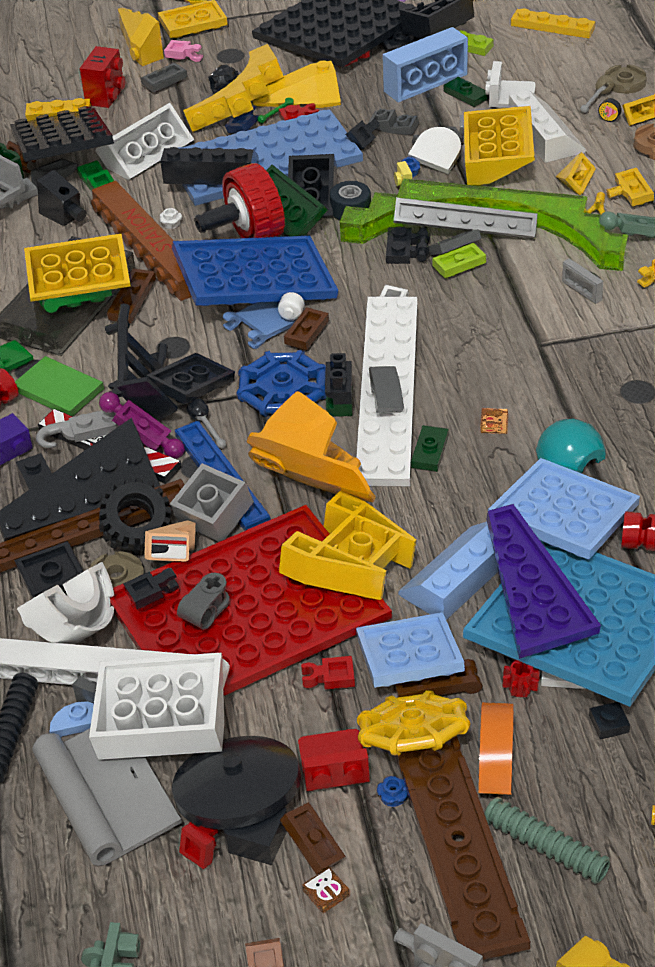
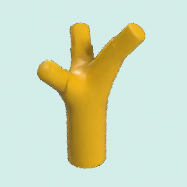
M603 192L596 194L595 202L586 211L587 214H591L595 210H598L600 215L605 212V194Z

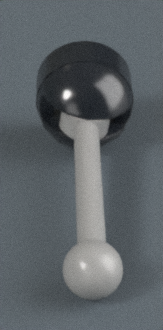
M203 399L191 401L186 408L190 418L194 421H203L216 440L218 448L224 449L226 441L219 437L208 421L209 408Z

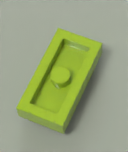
M462 30L459 31L468 37L469 53L485 56L494 46V39L484 35L470 34Z
M474 243L432 258V266L444 278L486 263V254Z

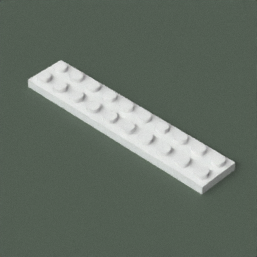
M378 296L368 297L356 458L361 462L359 470L369 486H410L417 297ZM396 366L404 404L402 412L376 413L374 393H371L369 367Z

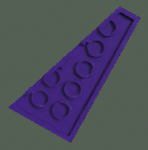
M510 504L489 510L486 518L519 659L599 634L601 624L515 505Z

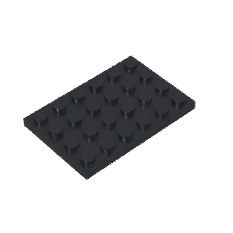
M91 106L80 107L78 111L71 113L69 110L57 112L56 116L51 117L47 114L36 116L35 120L30 121L18 119L14 121L15 124H10L13 137L25 162L114 144L112 133L95 108H91Z

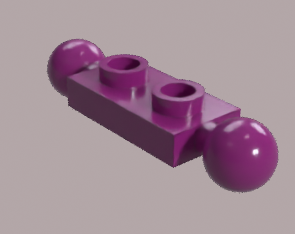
M106 392L101 395L99 406L106 413H116L112 420L114 423L120 426L132 417L143 444L153 450H157L161 446L165 455L175 459L183 456L185 451L184 444L179 439H168L167 437L171 430L130 400L121 405L117 394Z

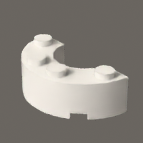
M102 562L64 583L63 586L67 595L59 585H56L18 607L17 610L21 615L24 625L32 628L37 634L51 643L74 645L106 627L114 613V607H110V598L114 596L110 577Z

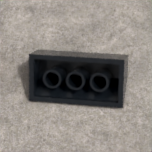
M164 148L160 160L163 184L222 185L223 177L227 172L248 164H258L259 156L254 149Z

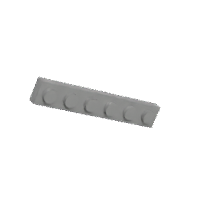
M396 198L394 223L460 231L479 229L480 233L534 239L538 214Z

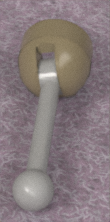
M602 75L595 84L597 91L586 104L580 107L582 113L589 111V106L599 94H608L614 88L615 84L610 76Z

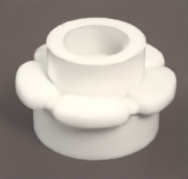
M174 208L165 209L160 214V222L164 228L174 229L181 223L182 214L178 213Z

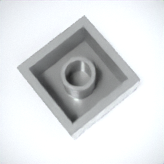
M202 463L172 500L170 506L178 523L187 520L196 523L195 531L220 542L226 539L254 501L246 482Z

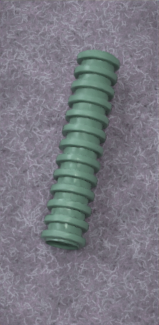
M500 797L492 799L488 804L484 814L488 824L493 823L494 828H501L503 833H510L513 839L519 838V842L522 844L528 843V847L532 849L536 847L537 852L541 854L545 852L546 857L550 859L554 857L556 863L560 864L563 862L565 868L570 869L572 867L574 873L579 874L581 872L583 878L588 879L590 877L591 882L594 884L602 881L610 866V858L604 855L601 857L599 851L595 850L592 852L590 846L586 845L583 847L581 841L577 840L574 842L572 836L568 835L565 837L564 832L560 830L556 832L555 827L551 825L547 827L546 822H538L537 817H529L528 812H520L519 807H512L511 803L507 801L503 803V799Z

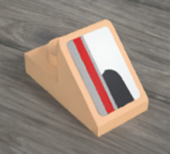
M187 520L145 531V559L188 561L189 551L195 550L196 523Z

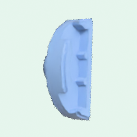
M88 701L75 702L63 707L50 722V734L55 733L62 737L88 730L91 727L94 704Z

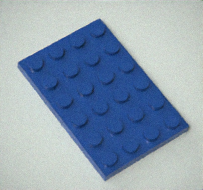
M311 236L173 241L172 251L196 306L280 302L282 296L289 292L299 294L303 300H326L337 298L338 288Z

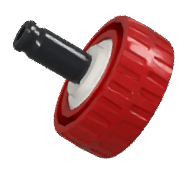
M256 163L241 166L227 172L222 182L225 205L194 217L195 226L200 233L232 223L240 238L279 237L285 227L284 210L278 190L268 172Z

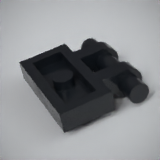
M401 226L388 227L386 264H410V258H417L419 262H424L429 255L428 243L430 242V233L428 228L421 226L417 233H412V228Z

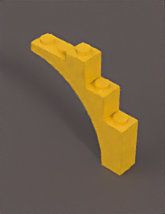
M268 44L249 51L250 58L247 66L230 84L209 98L183 110L192 132L229 116L235 118L254 110L250 101L268 94L266 85L284 77L278 60Z

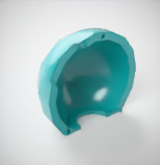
M579 419L556 421L542 432L536 447L538 460L542 458L579 473L583 472L584 467L590 460L596 458V462L599 463L606 458V448L601 435L591 424Z

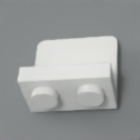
M493 61L492 70H488L486 81L489 107L509 108V95L519 91L529 90L535 94V82L502 80V62Z

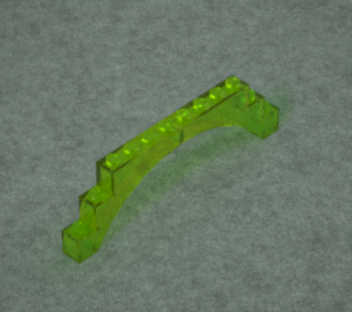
M403 179L398 194L375 192L369 208L346 206L340 220L341 242L364 244L388 232V227L408 225L394 223L396 198L537 213V228L563 238L581 250L599 269L623 271L627 253L628 234L606 232L605 227L599 223L601 214L586 213L587 196Z

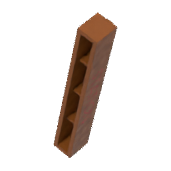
M117 181L92 189L93 199L91 200L93 210L102 216L106 224H110L115 234H122L125 245L133 249L136 257L141 258L149 270L155 271L157 279L167 286L168 291L174 294L180 301L192 297L172 251L174 240Z

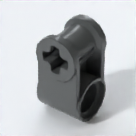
M219 573L205 575L190 593L185 595L180 601L177 609L178 617L200 629L205 630L209 628L216 617L230 603L229 595L225 591L227 585L225 577Z

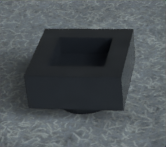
M613 702L589 709V717L600 740L630 732V723L620 702Z

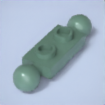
M606 211L599 217V225L604 230L609 231L619 227L621 232L626 235L641 234L648 238H655V217L617 213L616 215L611 211Z

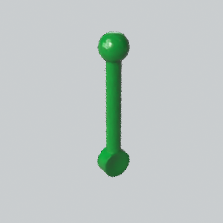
M286 98L285 103L265 115H259L257 118L258 122L262 124L268 117L277 113L279 109L293 105V98Z

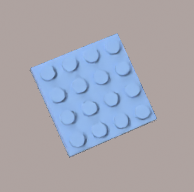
M540 458L488 511L514 504L539 540L589 560L624 522L625 511L633 512L639 505L640 496Z

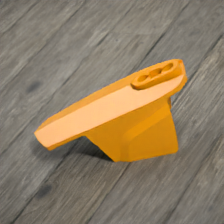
M299 391L295 392L267 420L261 432H251L247 438V443L252 447L248 452L249 457L256 464L334 494L343 491L372 503L376 499V496L370 490L366 479L359 470L360 460L330 441L337 426L336 420L326 410Z

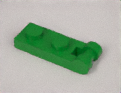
M110 289L39 300V303L47 312L53 313L59 306L77 307L83 301H104L105 297L112 296V291Z

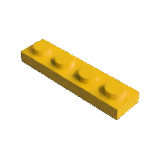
M525 8L517 9L511 18V26L588 39L595 30L596 22L587 18H572L567 15L535 12Z

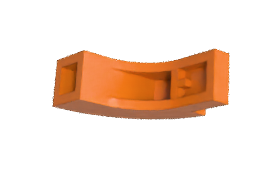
M482 702L478 793L511 795L513 704Z

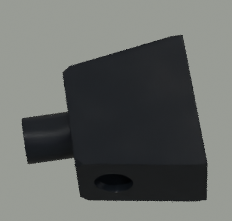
M52 170L37 180L39 214L62 226H66L73 220L78 222L84 220L87 212L80 207L79 191L57 171Z

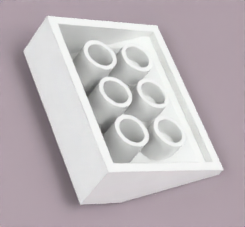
M222 653L100 662L89 739L98 760L222 751L224 734Z

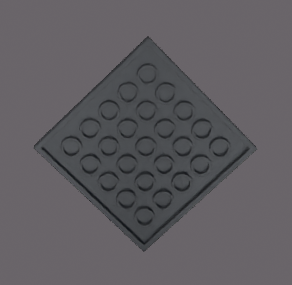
M301 0L294 6L288 7L284 12L275 15L269 21L261 23L259 27L252 30V35L255 39L321 61H332L333 65L343 68L402 30L400 9L412 10L417 7L413 4L399 2V0Z

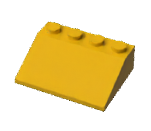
M531 106L464 112L467 186L490 184L535 160Z
M122 234L24 248L31 302L130 287Z

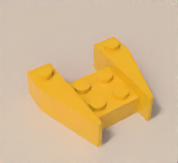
M339 491L326 503L324 527L330 535L321 542L296 531L282 544L279 573L303 584L381 600L383 598L387 572L384 569L390 561H393L410 569L413 565L417 539L366 501Z

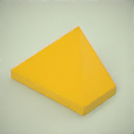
M655 94L622 105L629 126L655 118Z
M581 152L556 178L578 195H581L596 168Z

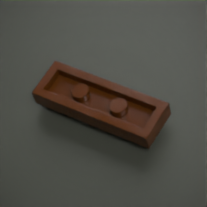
M135 268L131 270L129 274L130 287L120 289L107 311L108 320L117 321L120 305L127 304L130 306L128 321L132 323L156 280L155 271Z

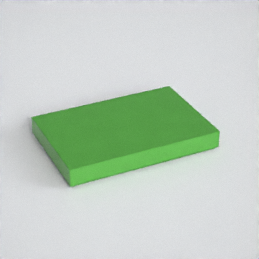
M47 356L42 358L15 381L19 394L71 416H74L104 390L102 381Z

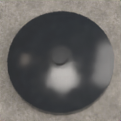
M238 736L224 739L221 752L194 753L185 760L174 776L172 792L178 811L188 821L212 829L241 828L261 822L282 810L297 793L300 786L301 773L296 755L284 743L263 736Z

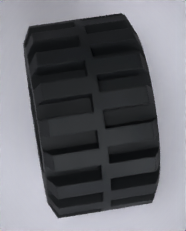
M131 478L125 479L124 485H121L120 482L115 483L113 490L109 488L105 493V498H102L99 513L100 532H103V539L106 542L110 540V547L114 550L120 547L123 552H127V550L133 551V555H139L140 550H143L145 554V531L169 525L171 507H168L169 499L167 496L163 497V490L160 487L154 489V483L148 481L147 484L142 483L143 479L137 478L136 482H132ZM137 506L148 512L151 521L143 527L134 528L124 524L120 520L118 513L126 507Z

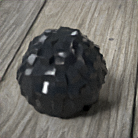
M227 64L216 68L208 76L213 95L239 76L238 71Z

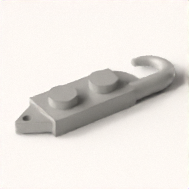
M101 410L70 417L67 421L49 424L38 431L36 441L44 448H55L57 446L55 442H47L44 438L49 435L62 433L66 439L79 442L107 435L119 427V425L112 421L116 413H106Z

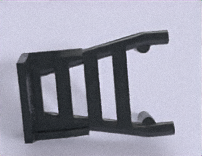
M121 304L117 322L105 326V331L108 335L117 333L118 380L108 385L112 390L109 392L117 394L118 397H123L126 401L130 400L154 419L160 421L176 412L178 407L146 377L150 372L145 367L148 366L152 370L151 373L163 368L166 363L168 346L165 343H160L157 352L149 354L128 332L130 327L128 321L130 306ZM128 347L139 357L138 360L128 351ZM128 366H129L140 378H137V377L128 369Z

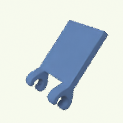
M257 302L236 313H224L223 319L228 322L223 324V327L231 331L241 321L253 329L248 332V337L252 339V341L248 342V345L253 349H257L268 338L291 328L296 320H286L281 317L278 312L279 302Z

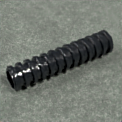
M17 673L13 676L12 683L0 710V783L4 782L5 774H7L8 766L11 763V758L14 755V750L39 686L38 680L27 673Z

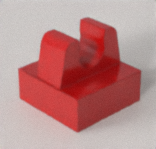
M191 822L181 829L179 853L202 869H205L213 861V852L217 844L213 836L218 833V829L197 827Z

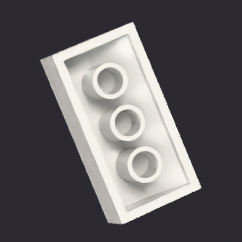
M529 90L509 95V108L531 106L534 150L544 163L578 155L581 152L586 153L585 147L549 104Z
M168 103L114 135V144L98 147L95 151L107 169L130 180L161 160L164 148L184 147L192 142L194 138L171 103Z

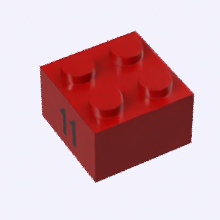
M95 46L80 67L84 99H90L91 106L109 108L114 100L117 99L120 91L125 87L126 80L122 72L123 60L120 58L119 49Z

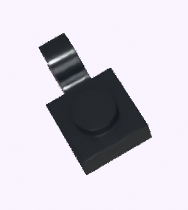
M375 118L368 124H365L362 120L345 135L362 150L376 138L372 132L380 124Z
M167 568L154 577L149 571L123 583L125 592L137 610L163 598L162 591L173 592L179 588L175 580L177 576L172 568Z

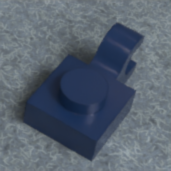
M251 110L235 118L232 117L225 125L227 133L248 131L258 121L259 115H254V110Z

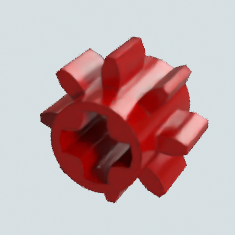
M514 660L511 666H504L502 687H509L511 696L526 698L531 693V690L538 691L540 670L534 669L533 666L521 661Z

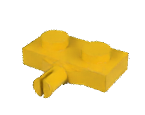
M637 167L616 173L615 182L618 186L606 189L609 199L623 195L632 207L654 200V192Z

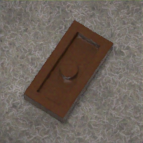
M306 307L284 335V344L307 350L329 322V313Z
M309 802L286 813L280 819L316 875L340 863L346 857Z

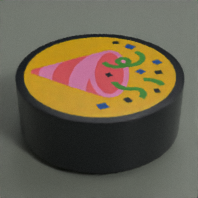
M612 98L605 99L598 108L600 117L607 122L615 121L622 111L620 103Z

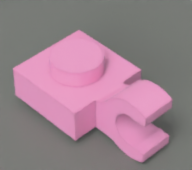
M171 40L164 49L165 58L181 60L188 56L194 62H200L203 58V55L196 53L202 48L201 45H191L190 41Z

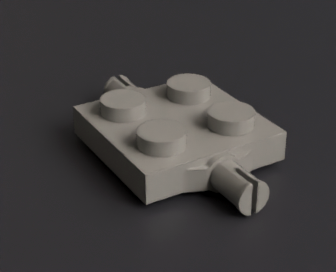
M422 923L416 929L414 935L403 930V928H399L395 934L394 941L409 948L414 954L415 967H483L482 955Z

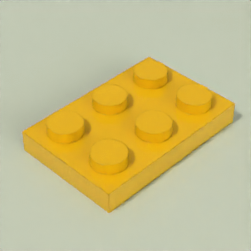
M215 0L158 12V19L170 38H180L183 35L197 34L204 30L218 29L221 26L228 25L226 15Z

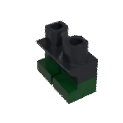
M345 353L330 354V361L326 362V411L332 417L352 416L353 412L352 361H346Z

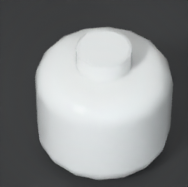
M294 292L284 294L278 305V312L281 317L286 320L298 319L305 305L303 298Z

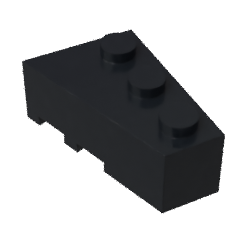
M434 0L435 2L424 5V2L417 3V8L412 10L400 9L402 32L419 38H426L451 27L456 28L459 25H464L468 20L475 17L473 0Z

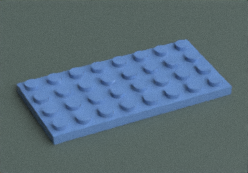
M330 109L320 110L309 115H301L286 121L282 120L267 126H259L248 131H239L236 134L225 137L220 136L205 142H197L186 147H177L254 149L259 156V165L267 170L272 164L286 176H288L289 156L334 154L337 168L363 161V153L355 143L348 139L345 135L347 133ZM182 184L195 206L224 198L222 185Z

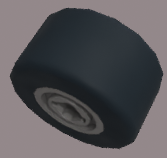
M344 181L334 185L330 190V204L333 209V216L336 219L344 222H354L362 220L370 214L371 191L364 183Z

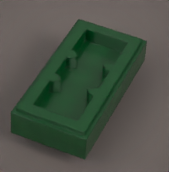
M456 77L443 85L445 93L473 107L489 99L486 90L460 77Z
M422 426L411 459V468L438 472L448 440L449 429Z

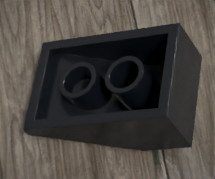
M334 154L289 156L288 177L328 209L321 218H333V209L330 204L329 195L330 190L337 184V164Z

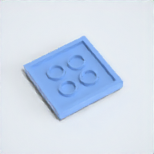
M443 612L356 628L357 639L374 688L389 687L409 681H421L425 678L442 675L449 676L465 671L464 660Z

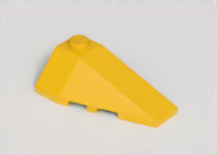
M118 8L120 27L128 45L131 58L141 66L163 59L159 21L149 13L141 14L139 11L132 12L130 9Z

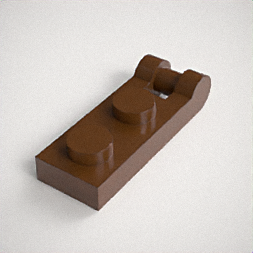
M465 659L464 672L454 673L449 676L442 675L425 678L421 681L394 684L397 697L423 694L426 690L433 691L435 695L463 691L475 694L482 689L480 677L476 675L478 670L475 661Z

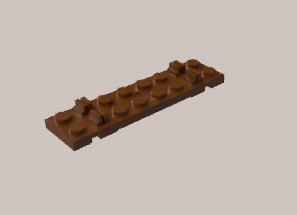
M457 735L442 744V748L434 751L432 748L402 752L401 755L395 756L455 941L482 955L483 960L529 950L531 941L523 919L520 918L517 902L506 876L465 757L462 756ZM461 835L464 839L462 841H455L452 839V836Z

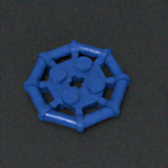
M301 350L288 353H271L266 351L262 357L248 366H242L239 369V389L236 392V396L240 401L246 402L260 411L262 416L274 414L297 391L302 394L309 393L306 397L313 402L324 400L326 398V365L317 363L306 356L305 352ZM316 378V383L309 382V379ZM254 379L256 383L249 384V381ZM256 394H260V395H262V396L265 397V398H264V400L262 401L261 399H259V398L256 397L255 395H256Z

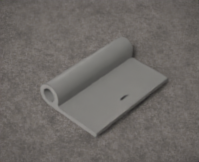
M90 728L63 742L58 734H43L34 743L33 753L93 865L101 866L108 864L182 823L181 818L145 757L98 760L89 739Z

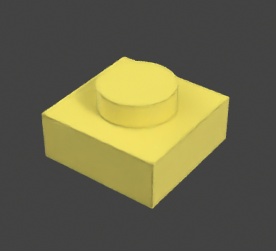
M406 161L398 162L397 172L394 173L395 184L400 186L404 194L412 193V172Z

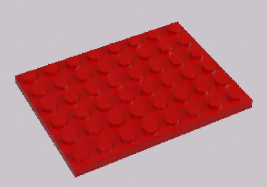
M303 505L189 555L188 561H174L151 571L150 573L154 577L163 570L172 568L177 576L175 580L179 585V588L173 592L162 591L163 598L137 610L125 592L123 584L113 588L114 596L110 598V607H114V614L138 650L194 655L222 653V659L230 665L223 689V696L357 635L356 628L380 624L392 619V610L383 599L377 600L307 585L279 573L282 544L296 531L321 542L330 535L307 505ZM219 573L226 579L225 591L229 595L230 603L216 617L211 626L203 630L179 618L177 609L182 598L189 594L205 575Z

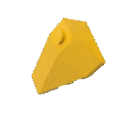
M319 61L291 72L283 78L267 84L268 94L252 100L254 106L278 107L285 103V99L289 97L293 98V105L301 106V104L315 103L316 108L341 105L336 71L332 61Z

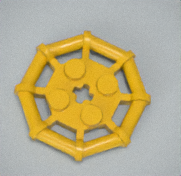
M427 690L423 694L396 698L391 695L385 698V702L371 710L362 711L358 715L357 723L360 726L358 741L364 747H378L390 751L391 755L395 756L401 755L402 752L429 748L436 751L441 749L442 744L458 734H465L469 730L470 721L466 716L467 705L460 698L449 699L435 695L433 691Z

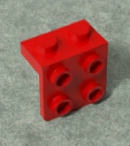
M348 729L299 738L298 745L306 791L370 782L367 749H363V745L358 741L359 730Z

